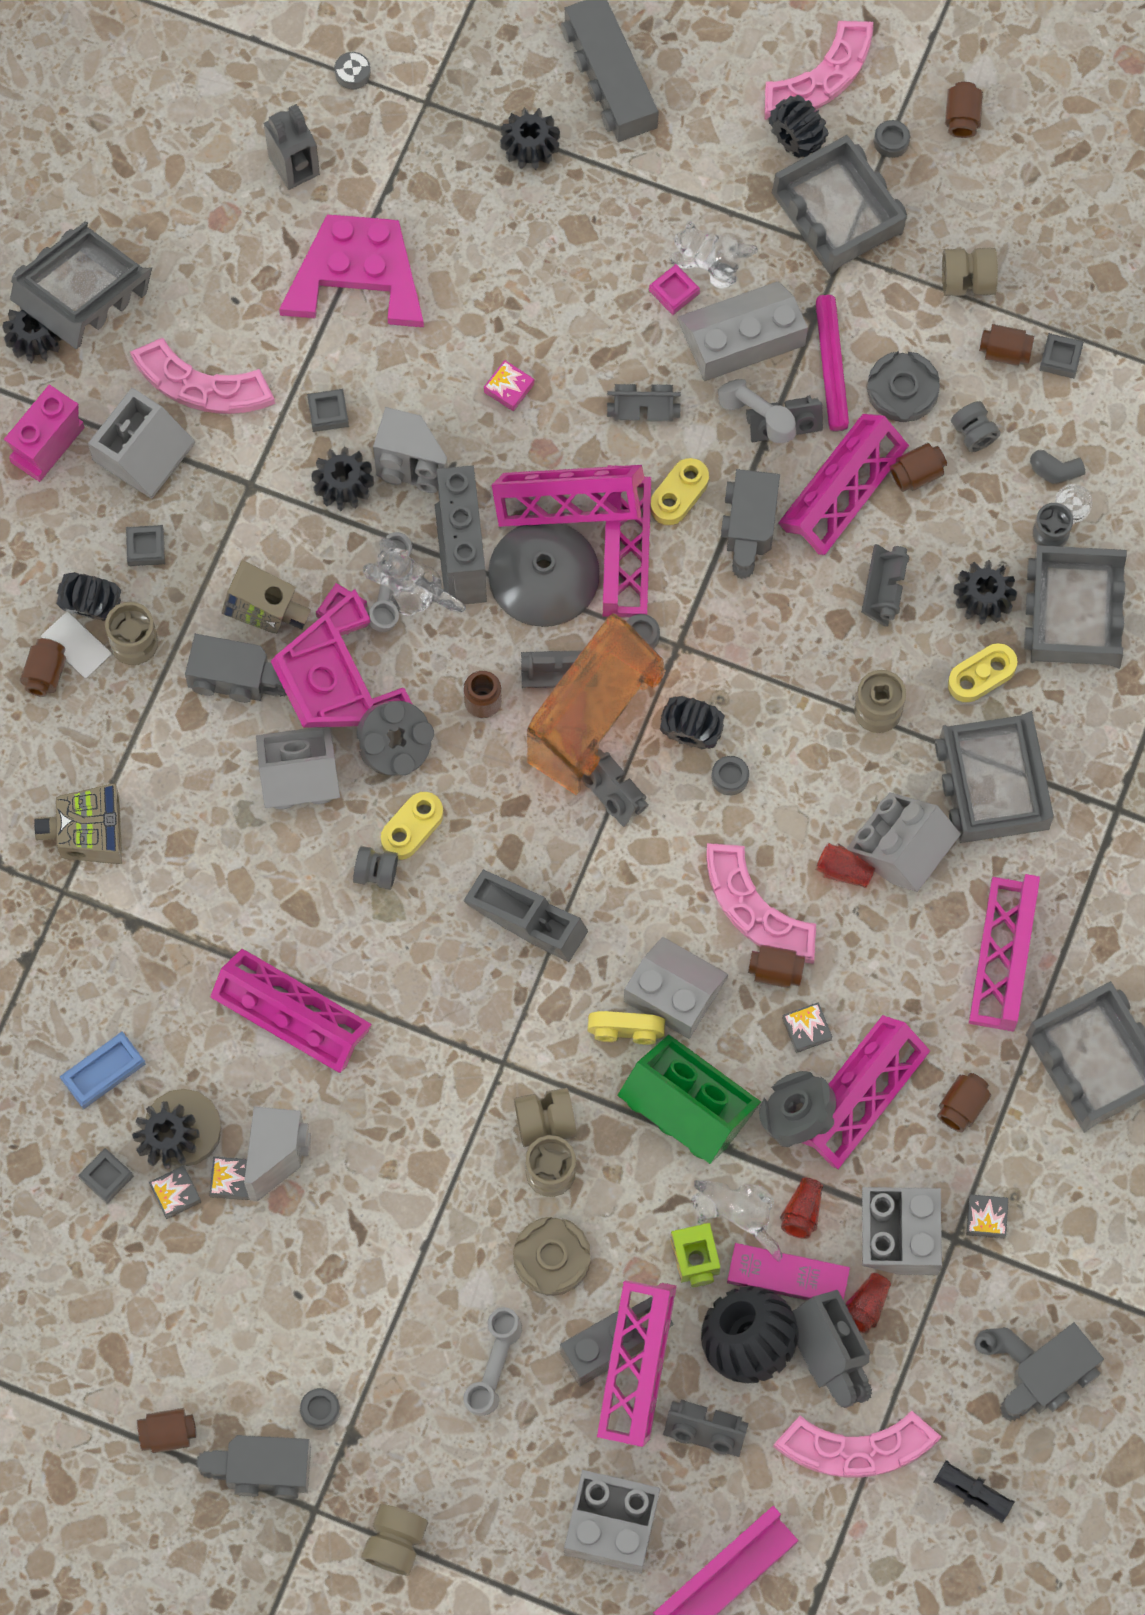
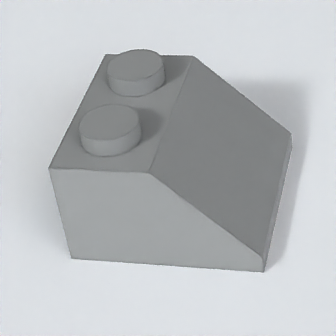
M314 727L256 735L258 765L265 808L288 809L295 804L308 802L325 804L332 799L340 798L331 727Z
M662 937L642 959L625 987L624 1002L644 1014L664 1018L665 1026L690 1039L726 981L728 974Z
M254 1106L244 1180L250 1201H259L301 1167L302 1156H309L311 1133H308L309 1124L303 1123L301 1111Z

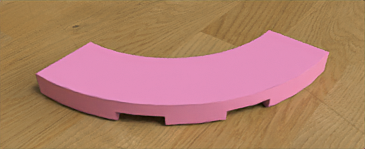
M838 21L833 44L825 55L824 60L815 69L787 80L766 82L765 120L771 116V111L776 108L775 106L779 102L790 96L800 95L805 101L810 100L813 107L818 109L840 95L856 78L865 63L872 40L873 22Z
M164 338L130 351L131 358L139 371L157 390L187 407L204 412L236 414L263 409L275 404V399L260 369L237 375H207L194 370L191 365L181 360L170 349Z
M707 843L706 862L712 890L719 905L733 925L758 946L762 944L797 951L796 955L806 956L804 963L814 964L816 924L786 916L774 907L771 908L760 897L747 870L745 846Z
M910 1411L902 1420L885 1430L860 1437H846L825 1431L799 1416L774 1443L773 1447L787 1458L810 1470L831 1476L861 1478L889 1473L910 1464L928 1452L941 1439V1436L913 1411Z

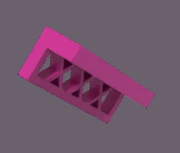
M862 414L778 524L786 533L802 535L818 554L825 555L889 473L890 465L896 463V458L902 456L909 447V444L885 416ZM886 435L894 446L886 457H880V441ZM863 463H870V478L865 484H858V470ZM849 490V505L843 512H837V497L842 491ZM821 518H827V533L820 540L813 532V528Z
M642 465L502 473L492 484L498 526L639 519L641 517L637 487L644 480ZM626 491L629 509L618 510L606 499L612 492ZM577 494H586L597 505L592 511L583 512L571 501ZM542 496H551L562 507L557 513H547L536 503ZM505 498H517L528 508L522 515L508 516ZM600 507H602L603 509H605V510H603V511H598V509H599ZM565 509H567L568 511H570V512H567V513H563V511H564Z
M644 477V480L638 485V487L644 488L643 499L639 501L640 509L643 508V518L640 517L634 520L642 527L641 534L630 541L620 532V527L628 520L606 521L602 617L630 618L637 614L647 615L651 477ZM612 492L606 499L618 510H621V507L629 509V504L621 497V492ZM620 541L626 546L621 551ZM641 542L642 552L636 547ZM630 551L641 561V567L631 576L619 566V561ZM620 576L624 582L618 586ZM640 576L641 587L635 582V580L638 579ZM630 586L640 596V607L618 606V595Z
M1025 874L1023 882L992 877L968 1024L1012 1032L1016 1028L1040 876ZM998 889L1020 892L1018 905L1007 913L996 900ZM996 910L1000 917L993 921L994 912ZM1017 913L1016 922L1014 924L1010 917ZM1005 922L1014 934L1013 941L1000 949L991 937V931ZM990 946L995 953L987 957ZM1011 949L1010 960H1008L1004 953ZM999 958L1007 968L1008 973L1006 978L994 985L985 973L986 965ZM984 981L989 989L982 993ZM1006 985L1003 997L999 989ZM993 994L1002 1005L1001 1018L978 1015L980 1002Z
M241 949L221 968L210 996L212 999L338 1073H341L347 1067L355 1046L366 1036L372 1025L244 949ZM242 964L256 972V974L247 973L238 967ZM272 986H280L287 990L288 993L279 992ZM305 1005H313L321 1012H314L305 1007ZM338 1024H345L354 1029L355 1032L351 1034L339 1027Z
M882 1015L829 1082L836 1096V1109L832 1116L834 1118V1125L827 1133L818 1134L814 1138L803 1142V1144L815 1148L831 1167L836 1169L841 1167L929 1054L930 1050L905 1022ZM907 1041L915 1050L906 1062L899 1063V1050ZM882 1072H888V1085L882 1092H876V1079ZM865 1101L864 1116L860 1121L853 1122L854 1107L858 1102ZM842 1131V1144L833 1153L826 1143L835 1132Z
M629 1280L623 1282L597 1432L598 1438L643 1447L650 1441L677 1285L661 1282L659 1285L653 1286ZM632 1291L653 1296L651 1311L641 1319L637 1318L629 1306ZM628 1316L633 1324L625 1329ZM649 1319L646 1331L641 1323ZM636 1328L644 1339L645 1346L643 1352L631 1358L623 1346V1339L625 1334ZM620 1356L626 1361L621 1367H619ZM642 1358L641 1369L639 1370L635 1362ZM630 1367L638 1379V1386L636 1391L625 1397L617 1386L616 1379L618 1373ZM615 1394L619 1402L612 1406L613 1397ZM635 1397L633 1409L628 1401ZM620 1406L624 1407L632 1419L629 1433L608 1429L610 1414Z
M773 1505L656 1609L653 1615H718L794 1547L799 1540L780 1520L781 1513Z

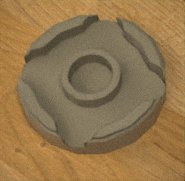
M188 1089L169 1091L157 1098L151 1105L156 1113L161 1112V1103L163 1101L168 1102L170 1112L180 1104L185 1109L183 1116L193 1114L196 1122L190 1128H196L200 1133L199 1138L190 1140L196 1146V1152L189 1153L183 1151L186 1163L181 1165L177 1158L174 1157L171 1158L172 1165H197L210 1157L219 1144L222 1129L219 1112L212 1101L200 1092ZM148 1113L146 1114V1118H145V1119H147V1120L150 1119ZM171 1129L167 1133L159 1132L158 1134L161 1142L166 1137L171 1139L174 1137Z
M545 1217L528 1224L518 1235L513 1250L514 1268L521 1282L532 1291L546 1296L563 1295L575 1289L586 1277L591 1263L590 1244L580 1228L566 1219Z

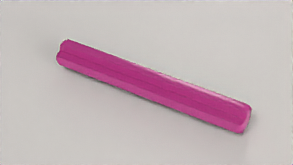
M830 294L820 295L816 298V312L828 424L831 431H844L848 429L849 418L836 298Z

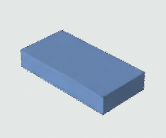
M122 1031L62 1074L60 1079L84 1110L146 1065V1063Z

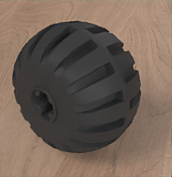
M745 1286L726 1292V1297L721 1298L720 1296L713 1303L714 1308L708 1309L702 1324L701 1341L708 1362L718 1373L735 1382L749 1384L773 1378V1373L776 1371L780 1373L786 1367V1361H791L797 1347L798 1328L791 1307L773 1291L761 1287Z

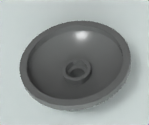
M562 523L522 525L507 533L495 547L489 563V585L498 605L512 618L532 626H556L574 619L590 605L599 584V563L596 553L588 540L570 526ZM541 560H547L550 562V566L541 568L537 563Z

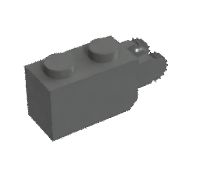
M297 104L289 107L287 112L280 111L268 117V121L264 122L268 157L287 189L290 190L320 175L317 144Z
M736 469L735 482L727 481L725 503L732 504L731 516L723 515L721 537L728 538L727 551L734 552L732 572H734V576L736 575L737 578L746 579L750 577L754 571L756 554L764 555L772 548L780 474Z
M194 634L185 678L188 688H192L195 693L205 696H212L214 693L229 695V698L243 703H248L251 700L261 701L262 694L280 695V697L287 695L272 663L268 662L267 654L260 645Z
M838 1290L813 1296L793 1310L798 1328L797 1346L808 1365L811 1375L814 1377L819 1388L828 1387L832 1397L835 1398V1402L841 1408L853 1406L857 1402L869 1401L871 1394H873L871 1384L868 1383L869 1380L862 1367L869 1363L870 1351Z
M653 1296L631 1308L637 1318L651 1311ZM618 1311L560 1344V1354L579 1386L608 1371ZM628 1316L625 1329L633 1324ZM634 1328L624 1335L623 1346L632 1357L644 1349L645 1341L638 1330ZM620 1356L619 1364L625 1361L622 1356Z
M1075 1322L1019 1364L1014 1377V1384L1017 1387L1010 1392V1395L1007 1394L1000 1407V1413H1002V1417H1005L1006 1420L1008 1419L1010 1422L1011 1420L1016 1421V1419L1024 1416L1033 1408L1038 1414L1047 1407L1051 1412H1054L1071 1398L1067 1394L1070 1389L1078 1383L1082 1388H1085L1101 1374L1097 1368L1100 1367L1104 1358Z
M237 1435L229 1442L228 1451L213 1450L209 1452L208 1450L207 1452L200 1453L199 1457H197L196 1467L199 1468L198 1471L201 1472L200 1474L204 1478L226 1480L228 1489H235L234 1494L238 1496L256 1497L259 1491H275L274 1497L297 1499L298 1493H308L311 1443L309 1439Z

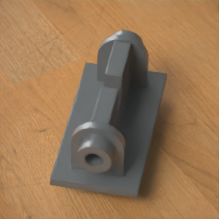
M615 384V391H607V395H614V403L607 402V417H614V421L640 420V407H647V420L673 422V418H680V403H673V396H681V392H673V385H651V392H637V384Z
M810 395L805 398L785 401V408L790 410L795 417L796 435L823 431L822 401L819 402L818 398L812 399ZM778 402L770 403V404H772L773 406H775V405H778ZM747 409L746 418L748 424H750L751 442L769 440L766 418L753 409Z
M874 544L861 613L885 627L889 625V620H894L895 615L900 612L899 606L903 586L896 584V582L905 579L907 563L910 559L906 548L894 546L890 552L880 545Z
M596 650L521 652L522 688L597 687Z
M601 749L596 750L594 753L591 750L587 752L576 773L581 777L584 785L590 788L605 805L608 813L625 827L634 812L638 815L648 807L645 801L646 795L639 790L630 778L621 784L618 783L617 780L623 777L625 772L611 757L609 752L604 753Z
M681 1399L680 1403L672 1401L663 1435L674 1438L680 1443H692L712 1449L718 1454L740 1456L749 1424L741 1421V1416L715 1410L711 1422L705 1420L708 1407L687 1402Z

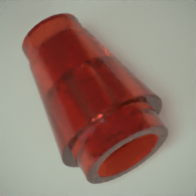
M827 843L820 855L815 870L823 873V878L867 888L875 867L868 865L867 862L841 844L837 843L835 846Z
M812 1178L801 1179L800 1184L780 1215L782 1221L781 1229L785 1233L796 1238L807 1239L810 1238L812 1232L817 1230L823 1185L819 1181Z
M871 1273L869 1278L865 1280L845 1303L860 1333H869L871 1328L877 1327L889 1292L888 1290L891 1287L890 1281L878 1273Z

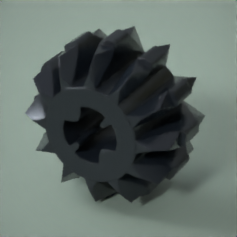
M800 95L790 96L779 102L775 106L776 108L771 111V116L768 118L769 124L773 127L771 133L777 137L778 143L784 146L786 152H792L797 158L807 157L819 150L821 145L826 142V137L829 135L828 129L825 127L826 120L820 116L819 110L813 107L810 100L805 101Z
M524 107L521 111V117L511 113L508 117L509 124H503L501 127V135L503 137L500 139V147L502 151H506L508 162L518 160L520 169L526 163H531L532 167L537 170L539 161L550 164L552 154H557L559 151L560 129L554 126L552 115L542 118L540 108L533 115L529 114V111Z
M20 308L19 312L9 309L8 317L10 321L3 322L2 328L6 334L4 337L5 344L8 348H13L14 356L20 358L26 354L27 360L32 364L36 355H41V358L47 361L48 350L59 353L60 345L58 341L63 339L22 308Z
M345 446L341 450V455H336L333 450L329 449L327 452L328 460L318 458L316 461L318 470L311 473L312 481L316 483L313 487L316 496H323V504L326 507L336 501L337 509L340 511L344 509V503L348 502L356 509L358 507V498L368 500L370 496L368 488L374 485V476L370 474L372 465L369 461L362 462L363 456L360 451L349 456L348 448ZM340 476H345L347 481L341 482Z
M990 560L985 562L983 569L973 562L970 564L969 572L962 570L958 576L960 583L955 584L953 589L954 595L959 596L955 603L957 609L967 608L965 613L967 620L975 614L978 615L981 625L986 622L987 616H990L996 623L1000 621L1001 612L1009 614L1013 607L1011 602L1015 601L1017 597V591L1012 588L1015 583L1014 576L1003 577L1006 570L1004 565L996 570L991 569L992 563ZM986 589L989 590V591H991V592H987L985 595H982V594L979 593V592H981V593L985 592Z
M75 572L64 574L57 590L56 604L62 610L91 619L105 621L109 611L121 602V589L116 583Z
M675 696L669 698L667 705L664 706L661 715L660 731L667 735L669 739L678 741L679 744H685L691 748L710 749L716 746L717 741L721 737L725 715L716 706L709 705L705 701L685 696Z
M163 1101L161 1103V1112L156 1113L152 1106H148L146 1110L150 1119L138 1117L136 1124L143 1130L132 1134L133 1140L141 1143L136 1149L139 1156L149 1154L147 1161L151 1166L156 1165L160 1158H162L165 1169L171 1168V1158L174 1157L177 1158L181 1165L186 1163L182 1152L195 1153L197 1148L190 1140L200 1137L198 1129L190 1128L196 1122L193 1114L183 1116L185 1109L180 1104L170 1112L168 1102ZM171 1129L174 1137L172 1139L166 1137L161 1142L158 1135L159 1132L167 1133Z

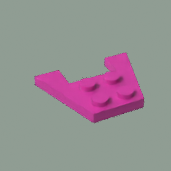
M327 214L279 308L280 316L316 318L319 287L329 286L389 291L388 324L424 328V321L399 220Z
M356 589L338 602L271 660L274 670L303 728L358 726L362 716L374 705L386 701H405L412 704L405 688H400L372 699L341 637L365 628L371 622Z

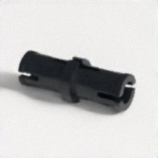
M947 1460L933 1482L964 1499V1505L969 1508L971 1505H974L999 1520L1002 1524L1015 1503L1014 1500H1010L985 1485V1479L980 1476L975 1479L950 1464Z

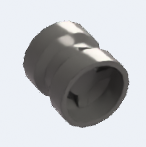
M981 401L966 405L951 418L955 429L963 433L965 437L964 444L970 452H977L986 448L997 440L1001 434L997 425L987 418L988 411Z
M1060 503L1044 505L1039 510L1033 527V538L1036 544L1040 546L1063 547L1068 541L1073 526L1071 511Z
M360 846L355 862L353 883L365 885L368 882L377 883L379 888L391 890L397 870L398 853L386 851L382 854L375 852L371 847Z

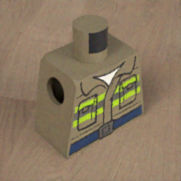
M242 560L228 589L221 614L277 634L282 622L303 630L311 609L292 601L296 589L292 584Z
M108 784L56 797V817L34 819L36 841L57 839V848L61 858L122 864L120 795L116 784Z

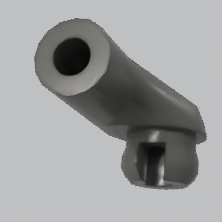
M1037 450L1030 457L1033 471L1051 484H1058L1086 474L1081 458L1062 463L1045 450Z
M1005 1327L982 1330L978 1333L974 1343L975 1348L981 1354L1008 1353L1019 1364L1035 1352L1013 1331Z

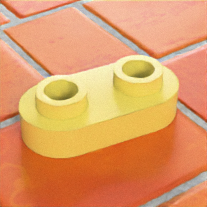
M694 458L679 461L653 493L650 510L657 522L663 525L679 523L705 492L708 486L709 472L703 462ZM692 471L697 474V477L688 479L684 474ZM665 499H672L676 503L668 507L663 504V501Z
M997 643L989 645L961 662L950 673L948 679L950 694L956 700L968 703L976 701L1004 684L1015 673L1017 667L1015 652L1009 646ZM1000 662L1004 668L999 671L994 670L991 667V663ZM969 681L973 687L971 689H964L960 686V682Z
M419 792L411 796L384 826L381 832L383 851L398 853V860L411 857L441 824L443 805L440 799L430 792ZM421 805H428L431 808L427 814H420L417 809ZM401 832L407 837L402 842H396L393 840L394 834Z
M597 1011L588 1015L587 1031L594 1034L595 1039L598 1041L614 1042L618 1040V1037L633 1038V1042L637 1044L651 1045L656 1043V1039L664 1037L665 1019L650 1014Z

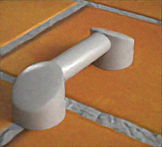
M736 379L729 381L718 389L719 404L723 408L735 410L747 405L765 417L767 436L771 441L786 443L795 438L797 433L796 422L792 412L783 406H773L747 388L746 380Z
M390 533L385 537L380 547L379 556L381 562L386 560V563L384 564L377 602L372 605L368 612L371 621L369 625L379 632L391 631L399 619L398 609L392 603L398 569L407 561L412 551V543L403 533Z
M498 1308L489 1316L488 1329L496 1338L482 1382L471 1384L464 1393L463 1399L466 1408L477 1416L489 1415L498 1407L499 1396L495 1390L510 1344L515 1343L522 1333L521 1320L510 1308Z

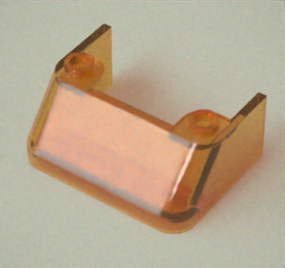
M612 613L605 620L538 709L527 728L528 763L575 795L581 790V777L583 774L590 776L601 759L597 755L599 743L640 689L644 691L649 686L654 689L661 683L666 671L663 668L664 659L626 620L615 613Z

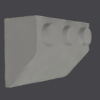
M779 281L683 314L677 318L704 381L798 349L806 344L808 329L795 297Z

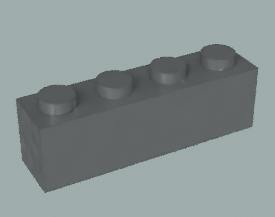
M583 0L565 7V22L561 23L562 33L567 43L573 42L577 51L574 52V57L581 73L586 71L590 81L587 84L593 101H600L604 110L601 111V117L608 132L613 131L617 141L621 142L657 129L659 111L608 0Z

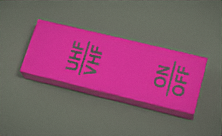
M735 1243L727 1283L742 1287H761L773 1291L775 1294L809 1300L813 1296L838 1290L844 1301L850 1267Z

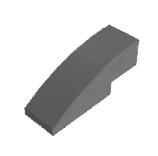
M484 869L464 899L468 906L506 930L567 962H570L588 933V929L581 918L549 904L544 896Z

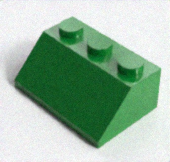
M670 1034L636 1063L617 1095L633 1111L647 1117L663 1133L674 1137L689 1148L694 1156L704 1159L709 1164L726 1150L761 1103L759 1099Z

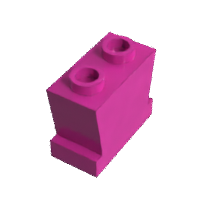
M49 384L4 438L5 442L13 450V453L9 456L10 462L40 482L85 428L83 421L79 419V404Z

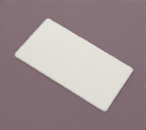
M69 612L63 614L41 635L42 638L51 639L62 644L66 648L64 653L66 661L84 678H87L112 654Z

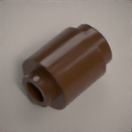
M958 82L947 91L945 125L948 127V133L954 137H973L981 126L983 91L972 82Z
M992 324L991 331L983 330L979 351L986 352L985 360L1019 366L1020 363L1029 364L1034 336L1026 334V330Z
M927 442L896 458V463L890 465V471L902 492L908 489L914 491L944 476L943 467L947 466V461L938 446L933 448Z
M40 638L37 639L36 645L31 646L20 678V682L26 686L25 690L28 693L45 697L47 693L56 692L66 662V656L64 655L66 648L62 644L51 639Z
M477 671L466 679L464 683V703L470 714L478 718H488L496 714L500 709L502 703L501 683L493 673Z
M761 944L760 952L752 951L748 973L755 974L754 982L790 989L791 985L800 986L806 956L796 955L797 951Z
M969 1073L968 1076L958 1075L939 1104L941 1109L937 1114L939 1120L949 1128L961 1133L964 1132L966 1127H971L991 1098V1093L987 1090L989 1084L974 1073Z
M184 1408L146 1414V1418L137 1420L142 1451L151 1450L153 1454L190 1447V1439L197 1438L193 1414L186 1415Z

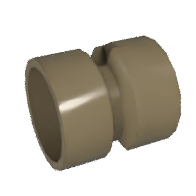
M975 248L971 254H968L965 249H943L942 286L944 296H964L968 290H972L974 295H996L998 265L995 248Z
M123 602L109 611L105 619V630L113 655L120 662L127 665H140L151 659L158 648V636L150 611L144 605L136 602Z
M875 670L869 672L861 679L854 704V715L857 722L864 729L873 733H884L892 730L899 723L906 700V688L903 680L897 674L888 670Z
M567 1087L546 1091L544 1098H539L536 1094L514 1098L523 1147H528L538 1138L547 1135L559 1136L563 1139L577 1137L575 1118Z
M547 1135L538 1138L530 1145L526 1152L525 1160L526 1178L529 1186L536 1193L546 1197L562 1195L571 1188L575 1180L576 1156L573 1147L567 1140L559 1136Z
M380 1504L373 1522V1527L378 1533L367 1540L361 1559L381 1569L409 1576L417 1554L412 1546L421 1544L428 1521L404 1509Z

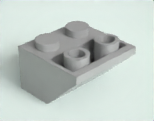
M133 387L88 442L92 460L151 499L195 444V440L162 406Z
M385 407L373 446L376 476H380L381 479L391 484H401L404 482L416 485L421 491L436 493L438 491L437 469L448 468L445 453L421 415Z
M889 792L878 804L877 809L866 824L856 833L855 838L846 851L893 885L918 892L961 833L938 805Z
M862 1187V1266L897 1275H938L942 1266L941 1188Z
M582 1470L564 1546V1555L642 1573L660 1488Z

